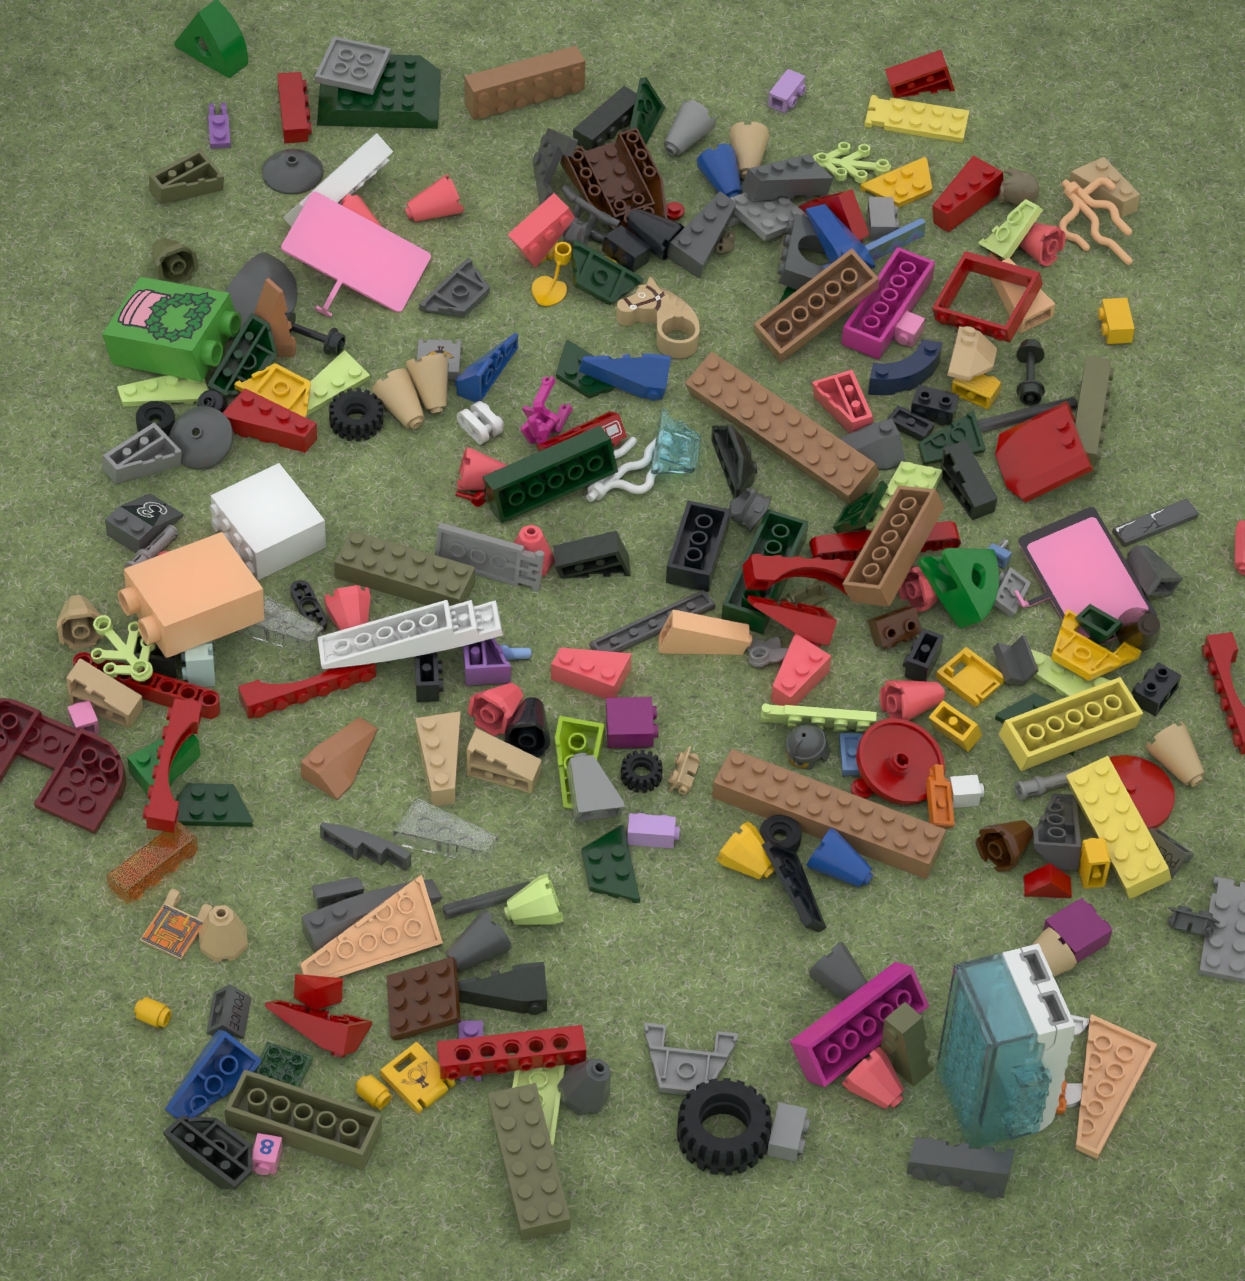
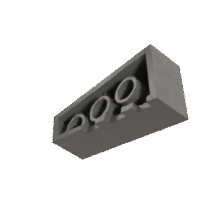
M720 191L670 242L667 256L700 279L713 252L716 250V245L733 218L736 202Z
M916 1137L909 1159L907 1174L920 1180L926 1178L936 1181L942 1186H957L965 1192H980L989 1198H1004L1015 1149L1006 1148L1005 1152H997L991 1146H984L983 1150L973 1149L967 1143L949 1146L947 1141Z

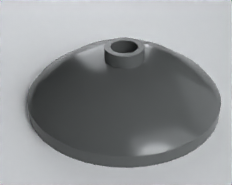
M284 149L267 158L262 167V177L264 182L274 191L283 194H301L310 191L320 183L323 177V166L321 161L308 151Z
M199 406L187 410L178 417L171 429L170 439L182 451L181 463L193 469H207L220 463L229 453L233 443V429L230 421L221 411L213 407ZM200 430L199 435L194 436V433Z

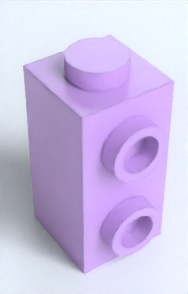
M787 69L769 92L768 107L785 114L789 108H794L797 98L803 96L806 91L805 76Z
M629 813L628 845L674 848V840H679L680 826H675L676 817Z

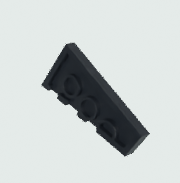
M770 840L762 844V847L801 917L802 924L808 929L810 928L817 932L823 931L827 927L797 852Z

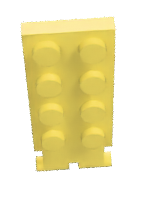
M872 95L864 127L871 128L873 125L884 127L886 131L963 143L969 110L896 98L884 100L878 99L876 95Z

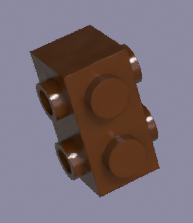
M905 606L867 620L875 646L883 647V649L895 647L896 642L901 640L903 642L914 640L916 638L915 635L920 634L922 631L916 607Z

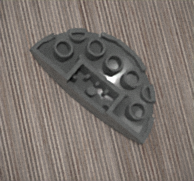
M262 252L249 260L233 278L225 291L230 293L235 312H239L241 315V328L249 315L255 313L265 280L268 278L284 292L288 309L285 313L293 312L297 302V284L292 272L282 261L266 252Z

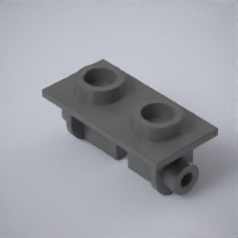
M1178 905V908H1168L1174 912L1173 916H1170L1168 919V924L1173 929L1188 932L1192 923V933L1207 937L1214 933L1213 923L1220 924V921L1212 918L1213 914L1207 911L1199 910V913H1193L1191 908Z

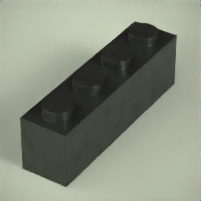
M623 86L573 129V138L578 140L577 145L582 146L583 149L588 151L603 146L609 138H614L617 132L622 127H626L632 119L637 93Z

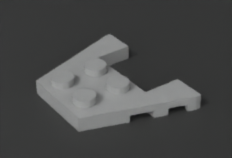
M644 1023V1034L658 1090L661 1093L686 1095L691 1089L696 1091V1085L702 1082L708 1084L710 1079H718L738 1042V1033L717 1031L714 1052L664 1047L666 1025Z

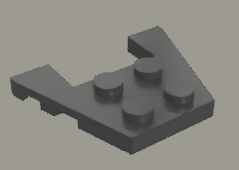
M550 128L542 136L540 148L533 157L540 205L554 193L550 183L562 155L571 157L578 142L577 139Z

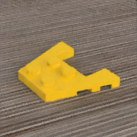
M1067 609L1051 656V660L1090 681L1139 659L1142 651L1124 642L1112 653L1077 633L1076 631L1081 627L1075 620L1078 614Z

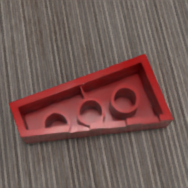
M973 155L932 205L933 223L949 233L999 195L1001 184L1004 181L1003 171Z
M246 388L223 412L231 423L233 433L239 434L241 437L260 439L264 443H276L280 447L304 453L317 440L316 422Z

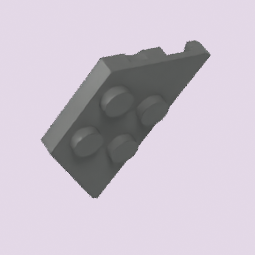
M468 257L419 304V310L465 317L490 293V287L482 279L479 270H476L472 265L471 258Z

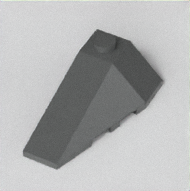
M892 419L869 424L839 438L876 463L878 470L898 468L901 461L905 462L900 433Z

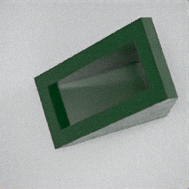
M1091 604L1075 617L1076 622L1097 644L1109 639L1123 625L1122 621Z

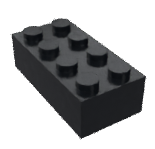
M687 501L667 564L666 583L709 592L728 532L730 509Z

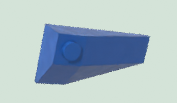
M825 204L806 209L808 218L830 264L852 248L870 269L875 268L868 249Z
M514 333L468 366L462 375H458L455 381L458 396L475 403L483 400L518 349V334Z
M651 353L642 354V357L630 358V354H627L618 359H612L608 355L582 357L579 372L640 398L652 401L662 400L666 391L671 356Z
M217 1030L164 1110L176 1119L180 1116L196 1117L211 1104L233 1090L244 1069L254 1072L262 1060L225 1030Z

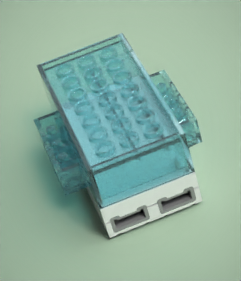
M1039 943L955 964L953 968L935 1070L964 1140L973 1149L1039 1133V1131L1052 1123L1056 1109L1059 1107L1058 1100L1060 1094H1062V1082L1065 1081V1069L1068 1067V1056L1071 1054L1070 1047L1074 1041L1075 1023L1052 976L1053 974Z

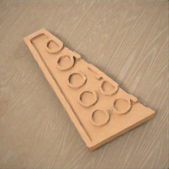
M419 875L301 962L299 965L302 975L337 978L442 944L443 941L422 875Z
M1092 1014L1089 1020L1075 1149L1098 1159L1148 1065L1157 1044Z

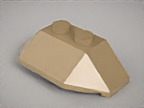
M959 326L947 376L969 381L974 376H980L993 370L997 347L980 331H976L972 327Z

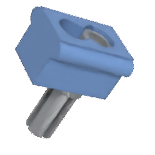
M1005 538L998 545L992 543L987 548L994 549L998 567L1005 569L1012 552L1004 549L1009 543Z

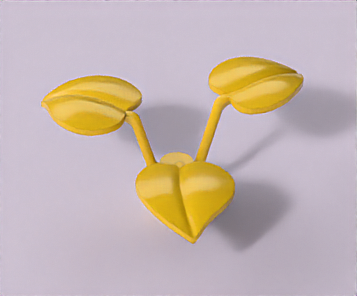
M557 241L540 262L542 263L546 259L552 260L554 258L557 263L554 279L549 276H541L532 284V295L537 304L541 306L555 305L566 296V284L557 281L560 266L567 265L572 259L571 246L567 242L558 243Z

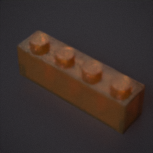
M177 821L174 833L163 831L107 874L108 888L126 904L133 899H139L146 889L157 885L164 875L168 872H174L182 861L186 858L190 859L196 854L198 850L197 837Z

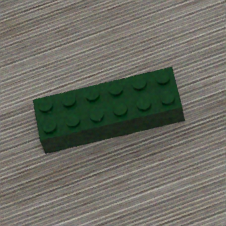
M599 425L482 477L490 509L502 524L618 473L611 438Z
M770 509L767 510L724 600L721 619L748 624L750 631L764 634L771 617L753 607L747 598L748 596L769 598L778 603L788 579L772 585L768 590L746 589L742 565L753 554H762L763 556L781 555L791 558L799 556L807 539L809 521Z

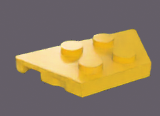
M923 157L860 184V190L863 192L867 190L875 194L876 197H893L894 205H897L898 208L932 193L927 158Z
M276 363L266 367L263 371L251 374L252 378L242 383L239 380L234 384L235 389L239 392L246 388L305 418L307 417L311 381Z

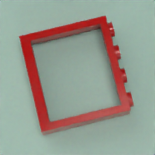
M965 251L932 307L935 320L941 324L955 326L958 329L959 326L972 327L983 335L1010 343L1043 285L1040 272ZM970 271L1026 287L1005 326L949 310Z

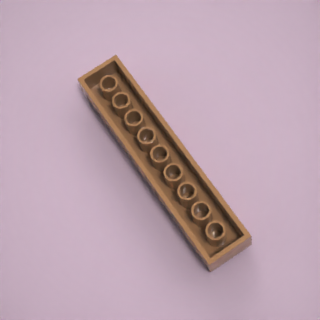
M711 352L685 382L689 394L848 504L859 498L879 476L876 463L714 352Z
M731 749L713 782L712 798L764 818L774 815L789 816L799 824L801 832L819 839H823L829 829L833 828L857 853L924 879L928 878L944 845L946 829L734 749Z

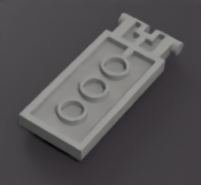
M444 523L439 524L435 555L474 566L476 575L515 586L521 583L531 586L533 591L540 590L541 571L544 561L543 551L538 550L536 553L524 550L523 545Z
M1214 876L1213 885L1217 886L1216 894H1211L1208 912L1212 913V918L1220 921V924L1213 923L1212 926L1215 928L1213 935L1204 936L1199 974L1245 983V882L1240 881L1238 887L1234 886L1235 880Z

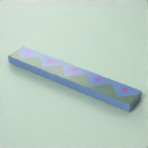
M920 218L865 245L874 261L896 250L897 247L900 248L923 237L926 222ZM828 263L822 267L827 268L831 264Z

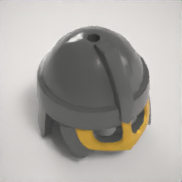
M804 723L797 725L789 732L786 739V755L790 764L794 767L810 770L814 767L815 761L820 758L827 761L830 756V747L823 730L815 724Z

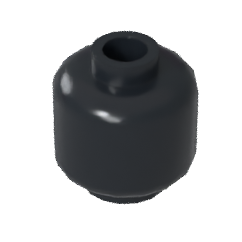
M207 390L199 396L197 407H213L223 413L228 407V401L218 391Z

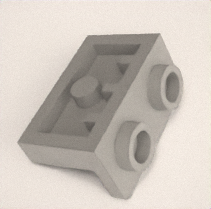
M1011 567L1005 572L1000 571L999 588L994 605L1009 617H1012L1019 607L1014 592L1018 590L1023 599L1031 582Z

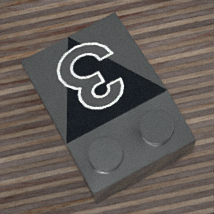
M147 494L119 506L105 519L107 536L136 553L140 549H145L168 525L176 524L184 514L152 494Z

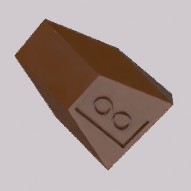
M637 128L619 133L615 142L588 151H584L583 147L579 146L574 149L571 157L562 155L560 164L583 199L600 211L620 220L619 226L622 225L636 235L627 226L628 221L626 217L631 210L635 211L637 208L667 219L663 180ZM607 224V226L611 230L616 229L615 227Z

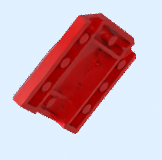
M1067 401L999 434L995 456L1005 485L1011 493L1018 496L1024 503L1093 471L1089 456L1083 447L1077 431L1074 415Z

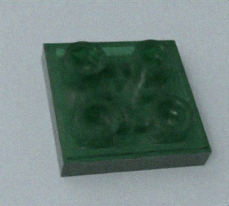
M267 1042L260 1056L262 1061L254 1073L300 1088L311 1065L313 1056Z

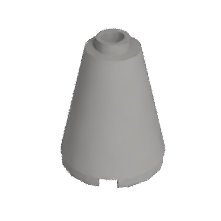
M685 100L681 104L664 142L665 150L668 154L672 156L681 155L715 128V118L709 117V110L694 100L689 102Z

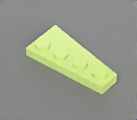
M169 375L117 386L123 406H142L150 401H162L168 405L179 402L193 404V402L198 401L199 396L204 391L208 390L205 379L200 382Z
M1031 649L1039 670L1033 677L1043 684H1048L1056 689L1055 691L1062 696L1068 697L1111 681L1101 676L1088 681L1051 660L1050 656Z

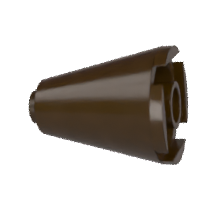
M1136 607L1126 610L1119 616L1118 620L1122 621L1123 625L1116 631V636L1121 645L1126 642L1141 651H1146L1155 645L1160 635V621L1152 612Z

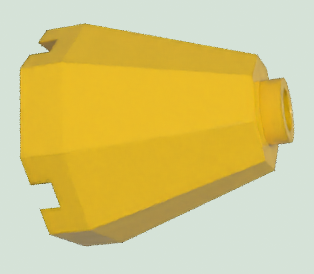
M748 821L740 827L743 830L740 834L735 832L720 850L716 860L723 866L759 880L764 876L769 878L775 869L762 847V844L765 843L756 827Z

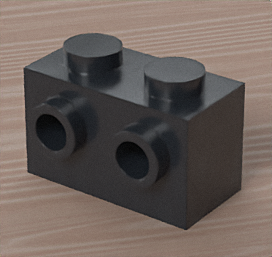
M620 225L604 236L602 252L623 267L634 272L649 262L651 246Z
M918 384L912 401L911 412L939 425L949 426L953 423L958 408L959 394Z
M924 628L922 629L918 639L915 638L912 643L910 655L907 654L904 659L903 667L906 668L904 677L914 681L928 680L941 654L943 635Z
M437 652L415 656L416 702L439 701V692H444L443 678L439 679V674H443L442 660H438Z
M1158 662L1153 669L1149 668L1142 683L1138 682L1132 691L1133 698L1141 709L1156 716L1178 689L1181 675Z

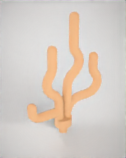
M1099 177L1082 189L1076 182L1070 183L1067 179L1064 180L1061 184L1065 188L1064 194L1073 203L1072 210L1061 219L1058 226L1065 232V239L1075 242L1084 251L1090 250V245L1081 236L1071 233L1066 229L1068 223L1081 210L1091 221V236L1094 241L1100 245L1108 246L1125 264H1132V258L1115 241L1100 235L1099 218L1090 208L1108 209L1114 224L1125 235L1129 236L1132 234V229L1120 218L1115 204L1107 200H1094L1089 196L1101 185H1105L1109 190H1114L1116 187L1114 182L1109 178Z

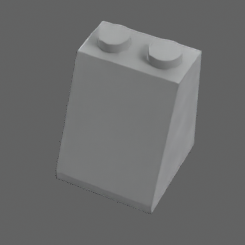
M587 753L573 755L566 769L574 822L621 816L625 807L624 801L594 755L587 756Z

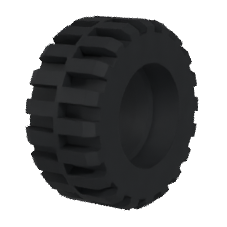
M717 1078L710 1079L708 1084L702 1082L696 1085V1091L691 1089L680 1104L677 1122L679 1148L683 1154L687 1153L686 1159L691 1164L697 1162V1168L702 1171L707 1168L711 1170L710 1174L718 1175L719 1171L725 1172V1176L732 1175L735 1170L738 1171V1174L746 1171L747 1165L753 1168L758 1164V1158L762 1159L766 1154L772 1126L770 1107L766 1104V1099L762 1094L757 1095V1089L751 1085L749 1087L745 1086L743 1081L737 1080V1082H733L731 1078H723V1081H717ZM727 1114L741 1120L747 1129L739 1136L733 1138H719L708 1133L703 1128L702 1123L713 1115Z

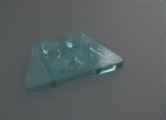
M663 408L659 418L651 474L693 473L697 466L701 436L694 430L689 429L681 420L676 422L668 415L669 411Z

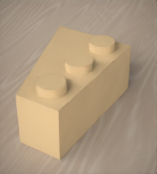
M1105 157L1071 171L1069 182H1076L1082 189L1099 177H1106L1114 182L1116 185L1114 190H1109L1105 185H1101L1089 196L1094 200H1107L1115 204L1120 218L1137 211L1140 194Z
M81 658L66 677L70 705L90 700L97 716L127 728H131L143 710V701L140 694Z
M476 728L467 747V776L533 793L541 774V759Z

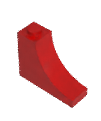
M853 189L812 199L799 206L806 213L807 208L825 204L861 243L863 238L869 236Z

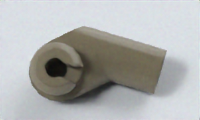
M725 231L721 237V243L716 245L718 253H727L734 249L735 243L733 239L735 234L732 231Z

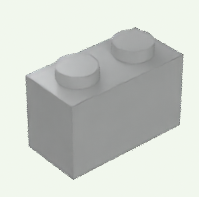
M868 197L867 216L870 240H877L899 229V220H895L898 215V207L894 205L893 197Z
M778 1102L767 1156L796 1162L798 1153L803 1154L806 1140L802 1139L803 1133H808L811 1120L806 1118L807 1108Z

